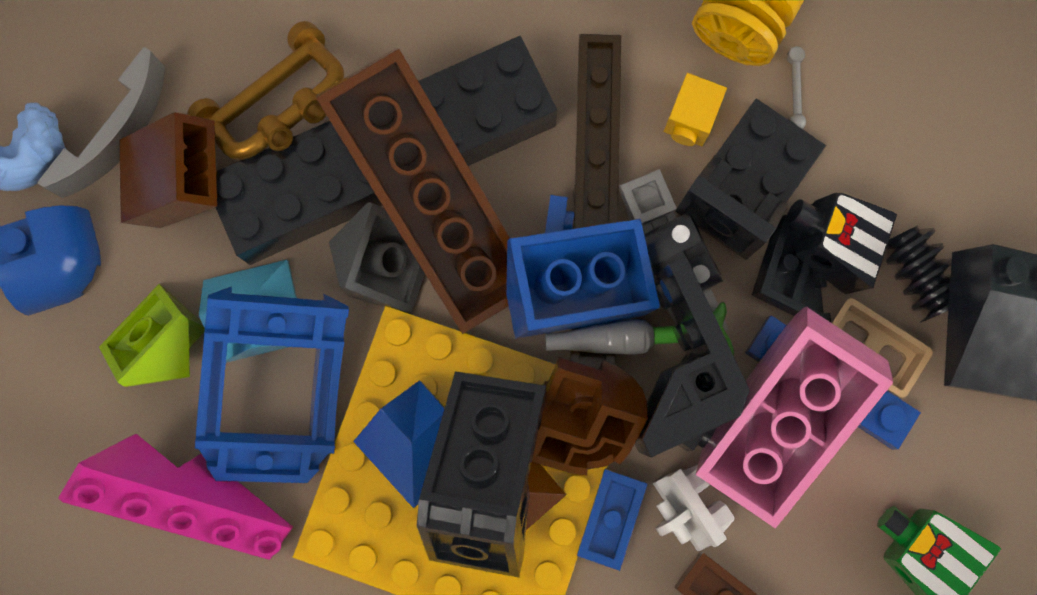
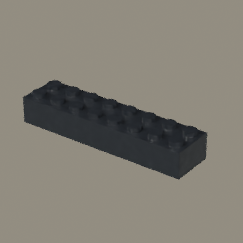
M521 35L418 81L468 166L556 126L557 108ZM330 121L294 136L290 146L282 151H275L269 147L251 158L240 160L216 171L217 207L215 208L236 256L249 265L351 220L367 203L382 206Z

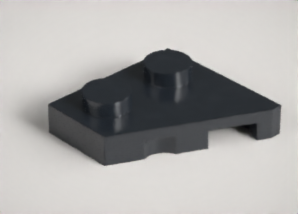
M785 214L770 236L751 295L793 316L804 307H808L831 322V313H824L821 288L827 287V280L797 257L795 249L802 230L789 224L786 221L787 215Z

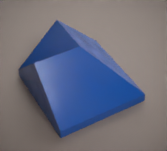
M420 380L383 406L353 441L413 508L419 504L421 490L445 409L441 402Z

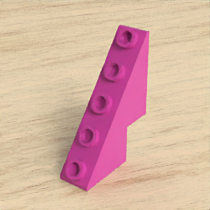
M134 434L79 462L58 497L63 503L268 560L279 552L282 542L293 528L292 525L238 481H215L206 467V460L202 454L177 468L138 434Z

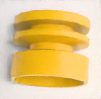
M703 0L702 5L693 18L692 26L702 42L716 53L745 65L762 66L771 62L778 46L786 35L785 28L791 25L804 0Z

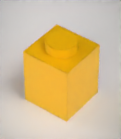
M687 73L663 132L670 134L671 138L679 144L703 146L710 134L727 87Z

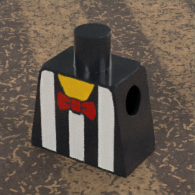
M836 192L817 199L812 204L802 199L797 200L790 207L786 221L802 230L795 249L797 257L844 294H850L874 288L897 214L850 195Z

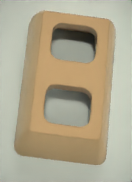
M853 298L847 299L832 324L842 330L847 322H852L866 332V339L863 344L879 354L883 346H889L903 356V363L893 377V384L889 387L888 391L898 397H906L932 357V349Z

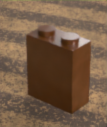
M173 112L119 140L121 223L162 228L217 207L214 120Z

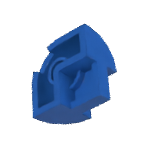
M64 205L43 207L26 211L25 219L0 226V287L16 310L29 316L70 303L84 295L82 291L92 281L96 267L101 266L100 249L89 210L78 206Z

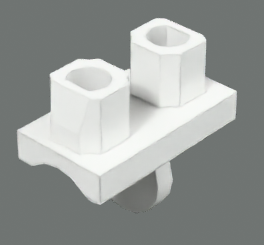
M696 465L683 471L679 469L664 475L653 483L663 499L656 507L665 519L655 529L660 536L673 531L681 544L690 540L695 549L701 551L709 546L717 547L727 539L723 532L731 525L735 517L727 505L720 500L713 502L708 507L704 505L698 493L710 484L696 475L698 466Z

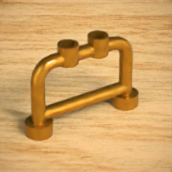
M308 21L296 23L290 29L287 36L288 45L294 52L220 108L214 100L203 98L195 101L189 107L187 115L215 121V143L231 159L244 160L251 158L268 146L272 150L282 151L292 143L293 133L290 129L297 123L305 119L308 123L315 124L326 117L324 110L316 99V95L344 79V68L341 62L325 47L324 34L313 23ZM312 59L327 73L325 78L313 89L302 88L298 90L293 96L292 105L281 114L263 117L258 123V132L247 140L237 142L225 128Z

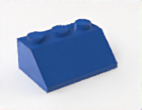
M641 219L510 238L507 241L506 295L515 339L642 317L659 309L660 304Z

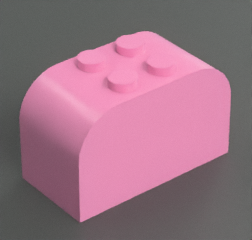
M808 307L801 309L792 318L745 380L750 390L741 416L716 428L710 441L702 448L696 470V475L775 529L893 384L889 362L886 358Z

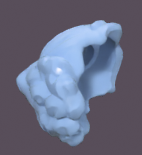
M31 102L25 104V110L17 115L18 128L13 131L11 144L6 147L0 146V190L20 191L38 184L39 179L65 148L56 114L39 103Z

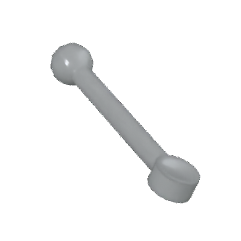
M795 46L787 54V60L792 64L793 116L790 118V121L803 129L806 125V118L802 115L800 63L805 58V51L801 47Z

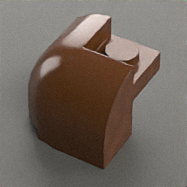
M559 357L549 381H544L543 384L546 386L547 396L532 462L567 473L586 476L588 469L605 467L613 462L620 465L630 454L648 419L647 400L642 387L623 369L602 360L599 369Z

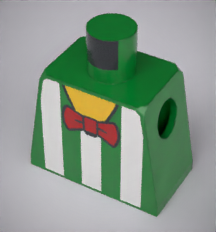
M892 506L883 513L877 523V527L894 540L884 553V560L915 595H968L1001 551V548L995 543L935 510L920 508L909 518L897 507Z

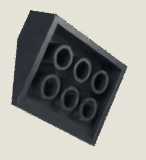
M995 244L952 252L944 386L1037 402V254Z

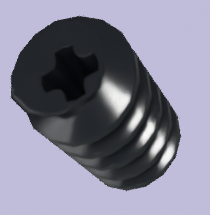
M917 225L889 239L886 249H894V252L886 259L887 265H903L894 277L896 280L910 279L912 281L903 290L904 296L919 294L920 298L911 308L913 311L927 310L929 312L920 321L921 323L948 311L951 275H945L944 272L951 266L952 259L936 260L935 257L944 248L943 243L927 244L926 241L936 232L935 229H919Z

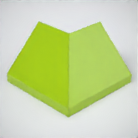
M158 284L99 346V349L116 381L124 387L190 377L189 348L204 333L205 328L192 312L166 288Z

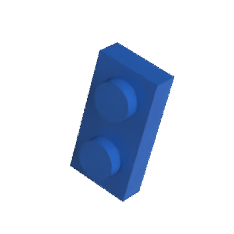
M604 469L577 556L620 571L647 483Z

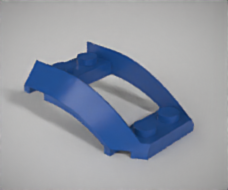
M232 286L208 295L195 449H199L205 458L206 467L215 481L308 483L319 471V464L329 453L334 454L336 410L344 348V331L346 318H348L349 313L347 305L324 293L323 300L235 294L232 293ZM228 343L316 348L309 436L220 432Z

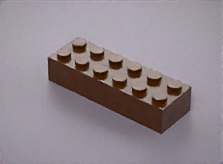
M394 48L317 94L316 99L462 334L509 306L506 295L507 241L510 237L400 49Z

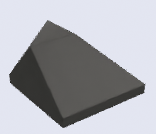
M367 203L329 241L339 286L349 297L412 314L425 273L386 210L374 203Z

